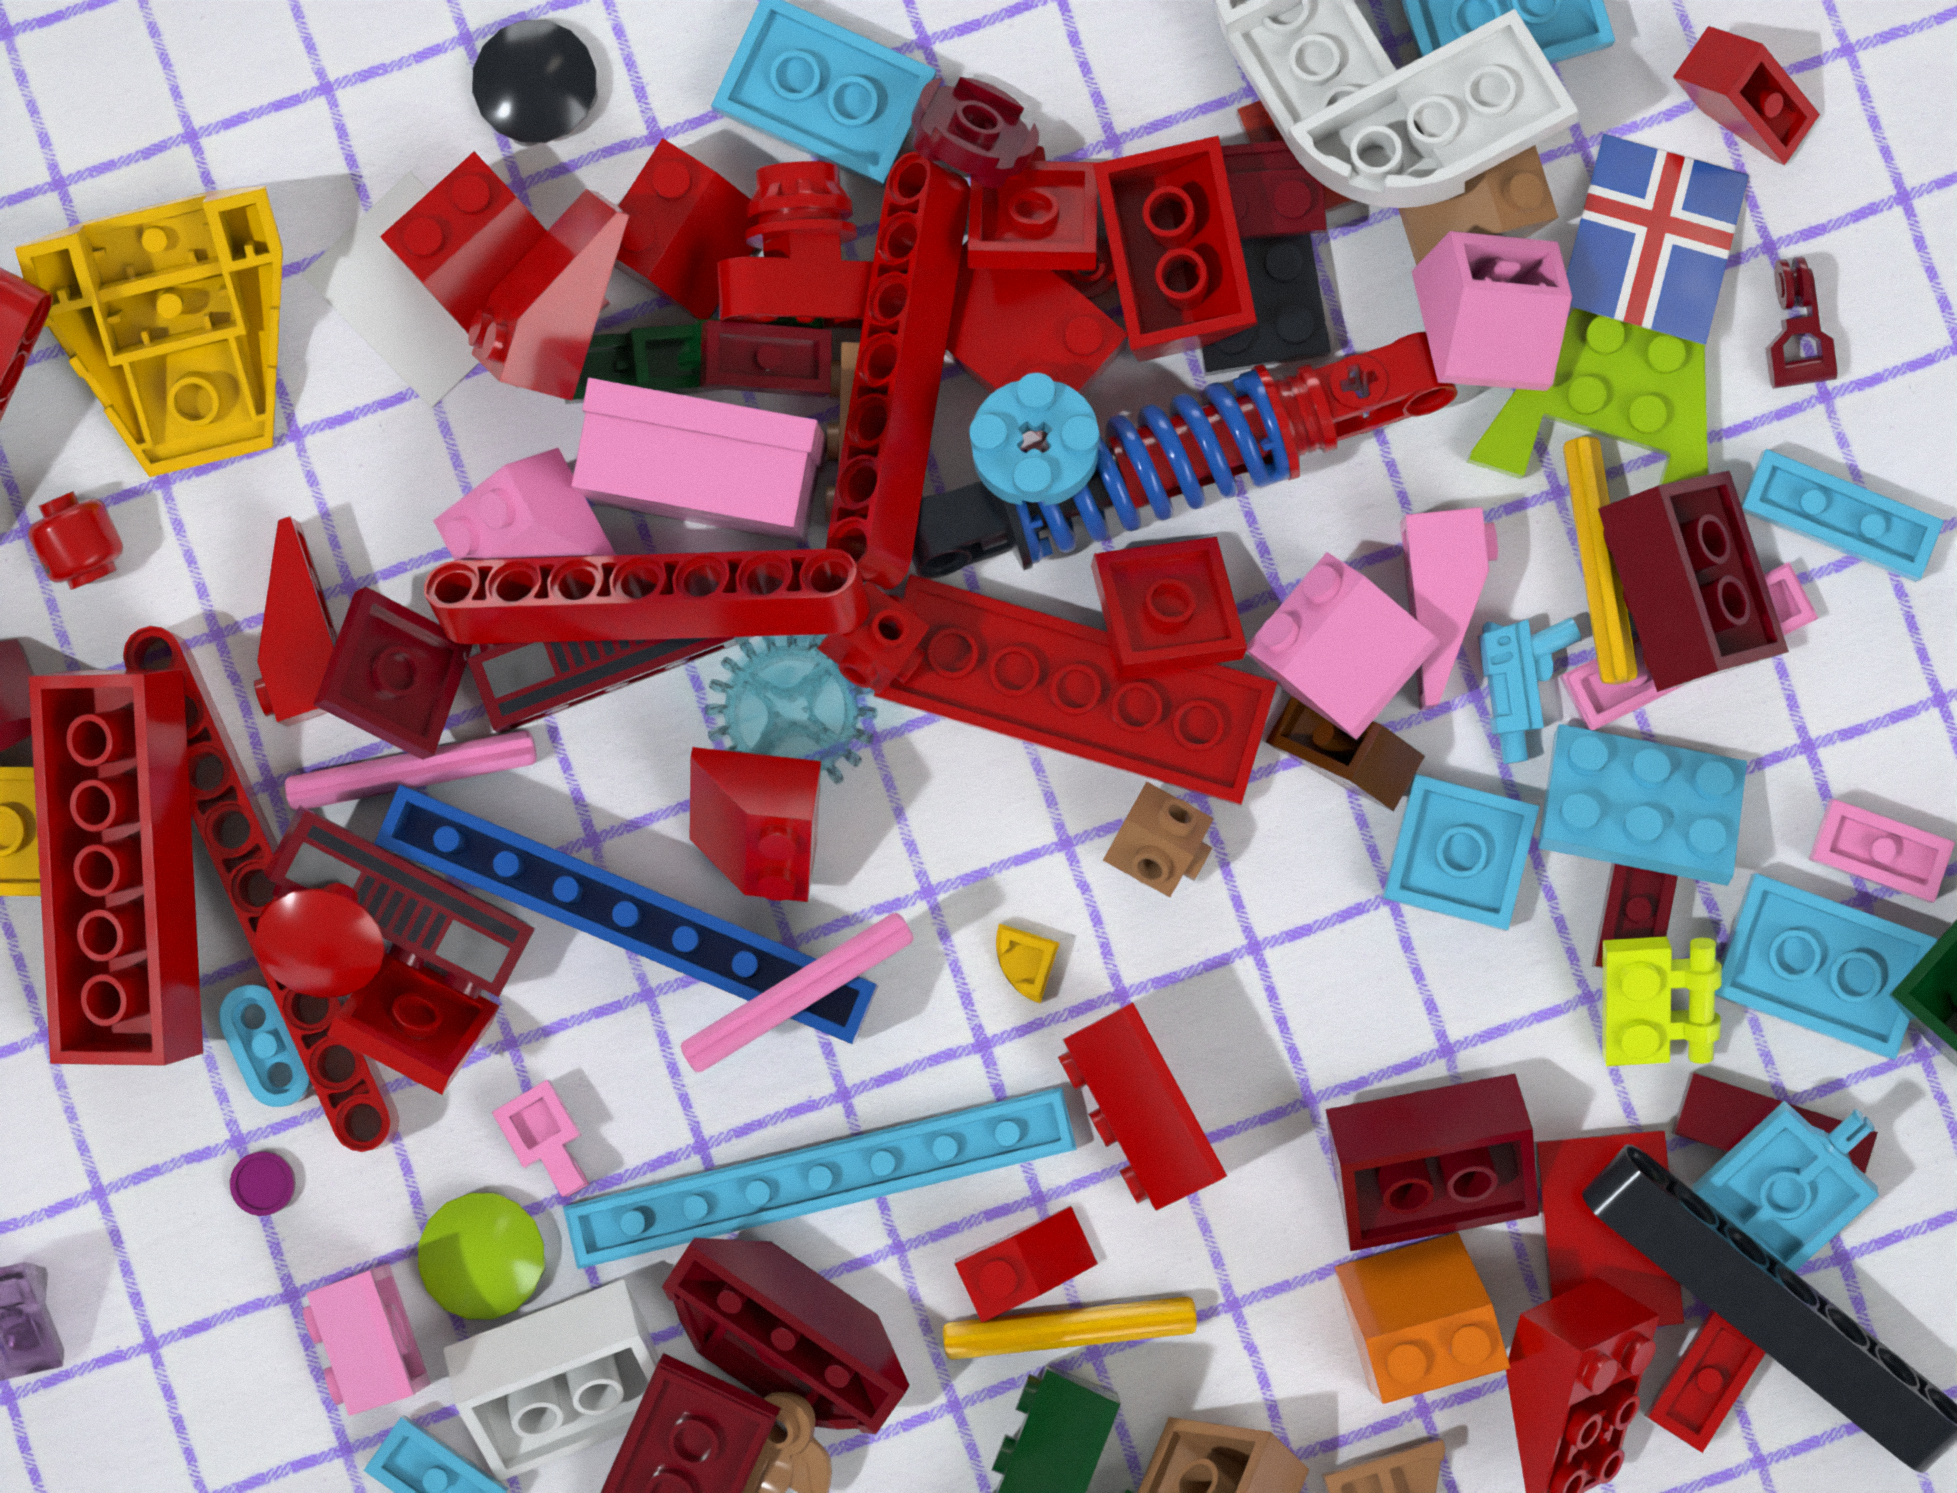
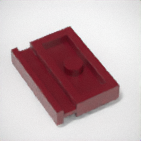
M1285 140L1221 146L1240 240L1327 233L1324 185L1299 163Z

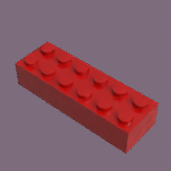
M183 669L85 670L28 676L50 1064L165 1066L203 1054Z

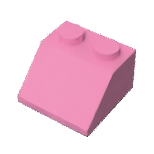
M559 448L504 465L433 520L454 561L616 555L585 496L572 487L573 474Z
M1326 552L1248 642L1246 652L1283 690L1357 740L1439 645L1440 641L1367 577Z
M389 1263L306 1293L310 1303L309 1306L303 1308L307 1330L315 1344L324 1343L331 1363L330 1367L324 1369L329 1393L336 1405L345 1404L349 1416L410 1397L431 1384Z

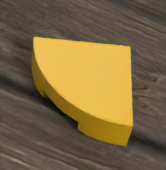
M999 924L996 935V951L1005 977L1019 993L1040 1004L1060 943Z

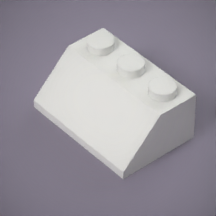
M625 1279L443 1348L455 1406L499 1482L627 1433L660 1360L645 1319Z

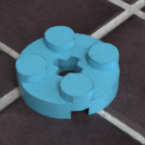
M1027 374L1020 381L1011 382L997 389L979 407L969 429L974 466L978 477L994 495L1009 503L1023 505L1022 500L1028 502L1044 501V506L1061 503L1077 494L1089 482L1096 469L1100 447V433L1092 407L1076 390L1063 383L1053 381L1046 374ZM1041 430L1048 433L1046 437L1049 446L1048 451L1042 454L1035 448L1027 453L1020 450L1024 443L1022 435L1026 432Z

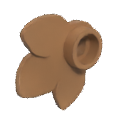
M776 1392L763 1398L764 1400L781 1407L776 1420L781 1421L786 1426L787 1432L775 1420L743 1493H786L788 1488L798 1493H829L832 1478L831 1458L825 1448L813 1437L815 1414L811 1405L805 1398L793 1392Z

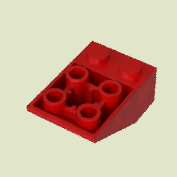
M1600 1278L1593 1279L1520 1313L1508 1357L1510 1369H1506V1376L1526 1493H1584L1601 1483L1606 1484L1610 1482L1622 1467L1625 1454L1621 1449L1628 1425L1636 1416L1640 1406V1398L1637 1396L1643 1372L1655 1354L1656 1344L1653 1341L1660 1315Z

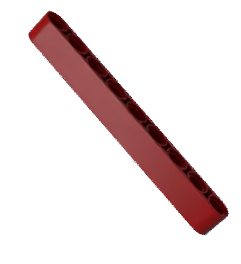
M156 626L140 628L131 634L125 643L123 651L125 667L127 670L146 669L144 658L149 646L155 642L167 641L171 647L172 658L166 669H183L185 699H193L198 709L195 724L186 731L191 815L332 1130L339 1142L352 1151L366 1152L383 1148L397 1134L400 1120L397 1108L374 1059L355 1051L353 1048L327 1035L334 1016L346 1002L347 996L329 997V1008L326 1016L318 1023L312 1024L305 1020L300 1013L299 1003L303 994L296 993L276 981L260 962L254 940L258 920L264 906L258 907L251 902L248 897L247 888L249 881L255 874L265 871L278 847V843L194 655L185 640L175 633ZM215 755L223 763V779L215 788L205 791L197 783L196 769L203 759ZM241 813L249 821L250 834L243 845L231 849L223 841L221 834L222 826L231 815ZM339 1045L349 1049L355 1059L354 1072L344 1082H337L332 1079L325 1067L326 1056L329 1051ZM362 1104L373 1106L381 1116V1130L370 1141L358 1137L351 1125L352 1114Z

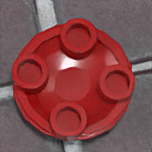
M331 883L323 889L295 890L266 903L258 920L254 940L260 962L276 981L296 993L318 998L347 996L367 986L380 970L385 953V944L380 925L369 911L359 904V897L355 890L341 883Z

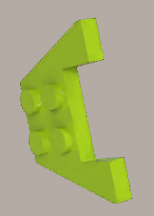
M1574 308L1567 318L1553 385L1547 391L1516 389L1469 453L1467 463L1522 479L1525 475L1543 417L1665 455L1667 459L1659 485L1708 475L1705 345Z

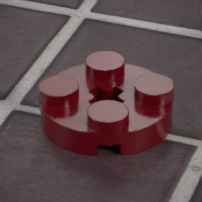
M960 77L955 87H939L942 78L933 79L924 86L911 116L912 125L916 131L912 144L920 155L930 160H942L948 165L970 174L977 183L988 188H1000L1005 184L1008 177L1018 175L1026 169L1038 145L1039 131L1034 123L1029 132L1027 125L1020 119L1024 107L1016 99L993 85L973 78Z

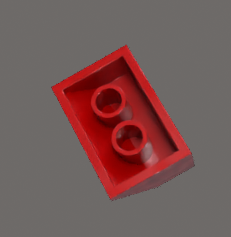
M1218 135L1093 164L1130 349L1138 362L1201 349L1258 324Z
M1133 1002L1122 1006L1062 1039L1068 1051L1058 1056V1059L1075 1091L1087 1085L1099 1108L1088 1113L1106 1148L1116 1142L1120 1145L1129 1165L1120 1169L1119 1172L1137 1204L1149 1199L1153 1208L1157 1211L1227 1177L1224 1168Z

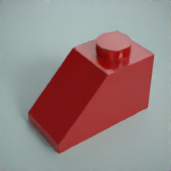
M1711 26L1706 28L1673 76L1704 114L1776 163L1782 165L1788 162L1820 116V113L1763 43Z
M1070 1205L955 1259L954 1264L981 1323L1041 1296L1098 1265V1262Z

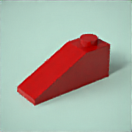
M291 516L280 519L277 523L257 658L262 678L254 680L255 692L265 716L274 714L278 723L289 727L328 713L313 704L338 638L301 523Z

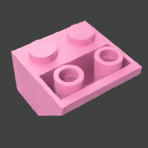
M1449 231L1411 271L1438 382L1547 391L1553 385L1572 300L1558 242Z

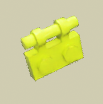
M1668 937L1603 940L1602 1056L1606 1066L1670 1063V1040L1679 1039L1688 1041V1059L1691 1062L1705 1064L1714 1060V1042L1718 1041L1721 1036V1016L1715 1012V990L1719 989L1722 983V965L1716 961V942L1714 940L1702 937L1691 940L1690 958L1671 959L1672 948ZM1671 988L1689 989V1010L1671 1011Z

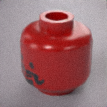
M72 491L38 506L43 518L30 526L28 538L46 577L54 583L67 582L70 590H73L117 570L114 560L122 554L123 543L105 504L101 500L90 498L79 502L75 492Z

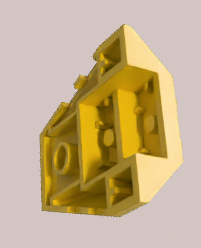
M266 186L208 191L76 224L14 248L23 279L53 294L52 307L44 327L48 326L68 355V361L79 377H83L103 405V412L149 477L273 447L283 245Z

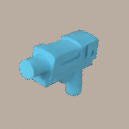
M1571 617L1533 635L1530 634L1528 619L1505 627L1493 622H1486L1482 626L1483 634L1478 636L1483 676L1488 678L1493 718H1490L1492 736L1499 735L1503 764L1529 761L1525 732L1544 728L1537 681L1545 682L1551 678L1553 673L1552 653L1581 641L1578 627Z

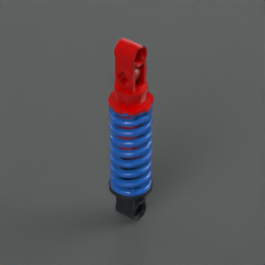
M1426 332L1406 335L1389 345L1359 355H1352L1317 369H1313L1310 364L1298 367L1294 376L1284 377L1283 380H1274L1266 367L1260 364L1251 368L1250 371L1241 373L1238 378L1232 379L1235 396L1222 383L1215 382L1208 384L1204 388L1202 407L1190 394L1181 393L1175 395L1171 401L1169 418L1155 404L1142 406L1138 414L1136 429L1123 415L1110 417L1105 428L1106 444L1100 436L1098 461L1093 476L1077 494L1061 503L1044 506V501L1028 502L1022 500L1023 505L1009 503L994 495L982 481L943 494L922 497L912 561L919 577L932 579L947 576L962 569L964 566L1012 551L1021 568L1025 571L1033 568V564L1040 562L1042 557L1054 554L1049 537L1040 539V531L1050 529L1058 549L1061 552L1068 553L1073 551L1077 544L1072 521L1082 518L1091 539L1095 542L1104 541L1109 534L1104 510L1115 507L1123 528L1127 531H1134L1141 525L1139 508L1151 505L1156 518L1164 521L1173 515L1172 497L1183 494L1188 506L1196 510L1202 508L1206 502L1203 487L1216 483L1219 493L1223 498L1235 497L1238 493L1235 476L1247 472L1250 474L1253 485L1258 488L1286 479L1288 481L1300 477V456L1305 455L1306 452L1311 453L1316 451V449H1321L1323 453H1327L1338 448V441L1359 434L1369 433L1377 428L1410 417L1424 416L1436 412L1450 404L1456 398L1458 391L1453 383L1438 382ZM1355 371V376L1350 378V373ZM1355 391H1360L1363 398H1358ZM1368 412V416L1363 418V413ZM1046 439L1042 443V454L1049 450ZM1020 448L1021 451H1023V452H1025V453L1028 452L1027 449H1025V448Z

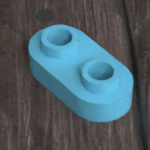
M244 985L231 991L220 1006L219 1024L250 1093L259 1102L271 1107L290 1106L299 1102L307 1095L312 1083L270 989L262 985ZM254 1004L261 1006L266 1014L264 1024L258 1029L249 1027L245 1021L247 1009ZM280 1062L288 1064L293 1074L291 1082L285 1087L276 1085L271 1076L272 1069Z

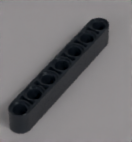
M1626 1144L1582 1191L1585 1203L1601 1221L1905 1465L1917 1472H1926L1957 1441V1404L1648 1154L1633 1145Z

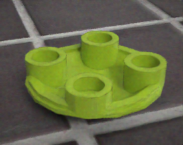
M497 1192L468 1193L446 1202L428 1220L418 1243V1270L426 1291L444 1310L467 1320H493L517 1310L534 1293L546 1269L544 1242L535 1220L517 1202L507 1199L504 1195Z

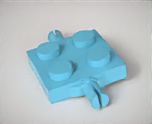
M1783 1101L1692 1185V1191L1795 1272L1879 1196L1877 1185L1852 1163L1848 1154L1870 1132H1873L1875 1127L1866 1116L1863 1118V1113L1860 1110L1854 1109L1851 1115L1828 1134L1824 1130L1812 1126L1786 1101Z

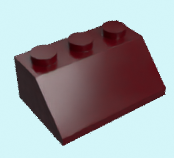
M1730 470L1658 485L1598 508L1604 527V540L1613 555L1623 586L1624 602L1633 616L1643 647L1644 664L1652 675L1657 692L1696 682L1789 652Z
M1515 1073L1325 1109L1330 1153L1350 1251L1539 1216L1533 1128Z

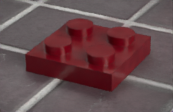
M365 586L353 594L313 705L422 760L435 755L473 644L453 642L446 637L439 624Z

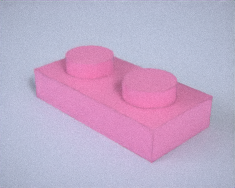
M1831 799L1828 801L1808 860L1924 902L1934 903L1955 842L1845 802Z

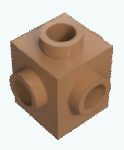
M1146 781L1103 861L1132 876L1139 882L1171 897L1182 876L1184 875L1194 881L1213 847L1205 844L1202 840L1214 818L1194 808L1186 801L1178 799Z

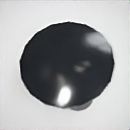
M522 20L500 29L482 46L473 67L472 93L481 116L499 134L511 138L521 146H533L568 135L587 117L589 110L594 107L598 99L596 87L597 70L588 48L571 30L548 20Z

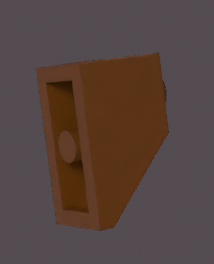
M1293 696L1290 697L1265 741L1273 748L1350 792L1393 812L1425 757L1389 729L1374 721L1356 740Z

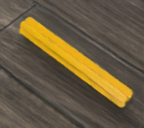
M1588 436L1577 437L1564 443L1563 454L1599 676L1603 684L1619 685L1635 680L1638 671L1628 610L1623 598V586L1613 555L1605 543L1604 527L1598 508L1610 504L1601 445L1598 438Z
M1178 1297L993 1317L981 1323L980 1319L948 1322L943 1327L944 1351L948 1359L957 1360L1187 1335L1196 1332L1197 1316L1193 1299L1190 1297Z

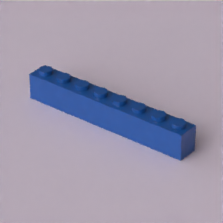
M400 784L374 842L375 845L747 1001L752 1000L817 960ZM857 976L790 1017V1019L847 1043L855 1044L879 985Z

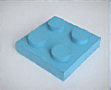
M1415 774L1411 781L1382 899L1504 931L1509 930L1540 806Z

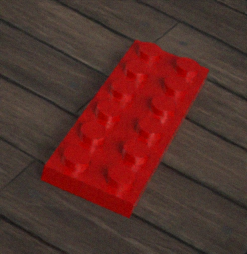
M913 574L909 575L903 599L916 609L918 618L930 626L917 645L926 652V655L904 684L894 678L880 694L874 692V698L1232 804L1242 805L1277 686L1276 681L1218 664L1119 677L1111 642L1106 631L930 579L921 578Z

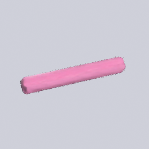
M522 730L437 747L435 755L424 760L406 753L289 776L285 780L286 798L290 808L293 810H297L300 805L310 809L396 792L399 784L412 789L533 765L537 758L535 742L529 731Z
M898 913L888 915L683 1041L680 1046L681 1051L690 1067L695 1072H703L911 944L914 938L905 920Z

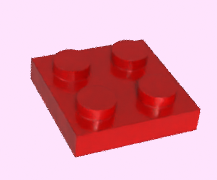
M1029 161L1026 169L1018 175L1008 177L1005 184L1000 188L982 186L971 177L968 268L1096 270L1098 186L1093 164L1098 162Z
M1217 537L1094 553L1091 569L1119 677L1243 660L1247 644Z
M387 947L378 973L367 986L350 995L334 1016L327 1035L401 1073L414 1082L443 1095L492 1025L500 1006L480 995L478 999H475L443 982L444 976L425 966L418 970L387 954L386 952L389 948Z

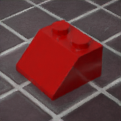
M662 138L618 206L629 215L614 267L697 320L711 319L719 306L717 262L729 258L751 257L756 249L747 245L745 240V231L753 226H757L749 223L747 220L746 206L751 199L719 173Z
M692 747L690 758L689 839L744 895L764 897L773 901L792 900L808 902L817 847L821 761Z

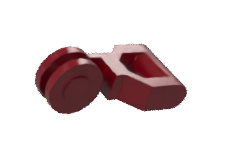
M1803 256L1794 257L1792 269L1786 259L1777 260L1775 262L1774 277L1781 309H1792L1794 298H1796L1799 307H1806L1807 317L1781 320V332L1765 348L1771 386L1773 389L1836 380L1837 363L1834 340L1821 331L1813 271L1811 268H1808ZM1804 333L1815 340L1817 357L1785 361L1783 345L1792 335Z

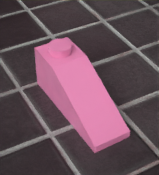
M1482 507L1406 514L1400 521L1409 614L1440 641L1439 645L1415 671L1419 710L1433 709L1439 704L1489 572L1488 561H1494L1498 558L1494 522L1484 523Z

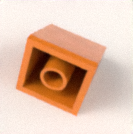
M1458 1232L1334 1266L1368 1389L1382 1404L1510 1369L1492 1302Z

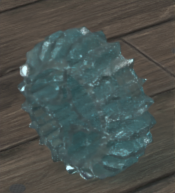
M800 635L786 636L787 645L783 646L777 645L776 636H762L767 650L758 654L752 643L744 639L739 643V647L749 660L742 667L729 657H724L721 661V666L734 676L731 684L718 679L710 681L709 688L711 691L726 696L725 704L712 703L705 706V714L708 717L725 718L726 724L708 731L710 741L721 742L730 738L733 745L726 748L725 751L772 755L788 739L795 736L806 737L826 750L823 754L812 760L821 761V772L826 770L831 781L836 785L841 784L844 781V777L834 764L843 757L851 766L859 767L863 760L855 751L849 749L850 744L853 740L863 745H871L873 743L874 735L867 730L857 728L858 720H876L878 718V710L870 706L858 707L857 699L869 697L875 691L871 688L853 686L841 674L838 664L817 649L825 635H811L808 647L800 646ZM785 661H801L815 665L808 675H804L797 684L788 688L777 687L758 675L764 669ZM830 677L840 687L844 699L845 713L839 735L820 721L815 713V703L823 692V686ZM745 690L762 702L768 712V720L760 733L761 737L752 749L747 743L740 725V704ZM767 692L771 693L780 701L784 699L789 703H793L798 697L802 698L804 696L808 705L801 709L804 713L809 714L807 720L818 731L813 732L804 724L800 726L793 721L789 722L785 728L781 727L779 729L775 719L782 715L779 711H775L776 704L765 694Z

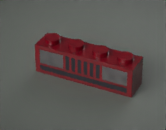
M735 637L478 644L481 653L467 658L493 730L499 734H504L738 645Z
M301 805L297 809L263 873L270 881L276 883L271 894L277 898L295 890L323 889L331 883L348 885L358 894L359 904L364 906L380 925L383 938L391 942L386 952L387 954L418 970L422 969L426 960L448 971L443 981L444 983L475 999H478L482 990L497 997L500 996L535 930L534 927L518 917L375 845L373 842Z

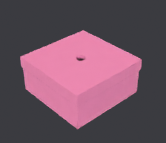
M588 378L582 408L585 417L572 481V487L595 505L806 543L819 472L823 473L827 452V438L817 420Z

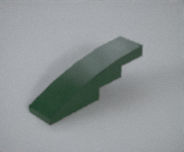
M778 316V319L766 322L765 324L823 329L822 318L817 317L813 322L800 323L796 320V317ZM720 318L701 319L693 325L631 328L626 333L592 335L573 400L565 399V404L584 402L588 378L679 395L723 390L700 388L702 324L707 320L720 321Z

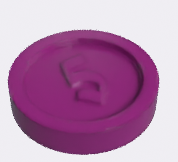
M255 1152L245 1156L236 1164L230 1177V1192L235 1203L245 1212L256 1216H267L279 1212L287 1206L295 1191L296 1181L292 1167L283 1157L272 1152Z

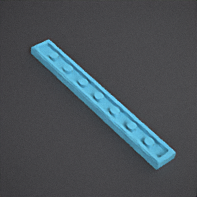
M1059 1087L563 1206L576 1266L577 1269L690 1243L694 1237L711 1238L1074 1151L1077 1148L1063 1089Z

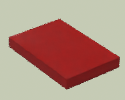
M1665 1130L1535 1141L1550 1299L1593 1279L1600 1278L1659 1314L1657 1326L1684 1324L1680 1283L1601 1221L1587 1206L1582 1197V1191L1626 1144L1639 1148L1669 1171Z

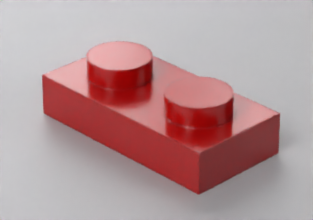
M1711 1309L1644 1416L1703 1453L1766 1352Z

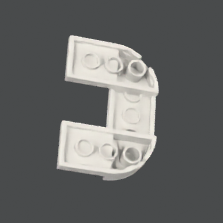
M1214 0L1217 21L1229 49L1289 149L1299 163L1319 182L1352 200L1391 208L1419 207L1448 200L1465 192V181L1579 122L1577 106L1516 9L1396 70L1354 0Z

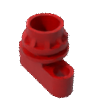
M795 161L767 165L757 169V190L746 206L748 222L757 226H753L745 231V240L747 245L763 249L764 257H736L717 262L720 321L766 324V322L774 321L780 316L796 317L798 322L808 323L813 322L817 317L824 318V327L862 328L873 262L841 260V244L851 242L857 238V226L851 222L844 221L853 216L852 200L840 186L839 166L819 161Z

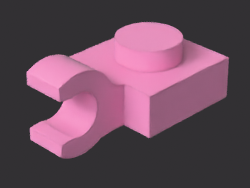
M551 1080L543 1081L492 1112L523 1168H528L541 1160L562 1197H569L590 1185L579 1164L566 1147L567 1144L581 1137L582 1134Z

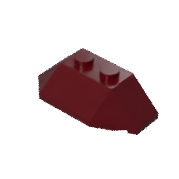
M694 1237L662 1285L668 1300L674 1302L679 1321L698 1354L762 1398L776 1392H793L802 1396L809 1402L814 1411L815 1427L836 1430L859 1429L861 1433L877 1434L910 1386L878 1314L772 1241Z

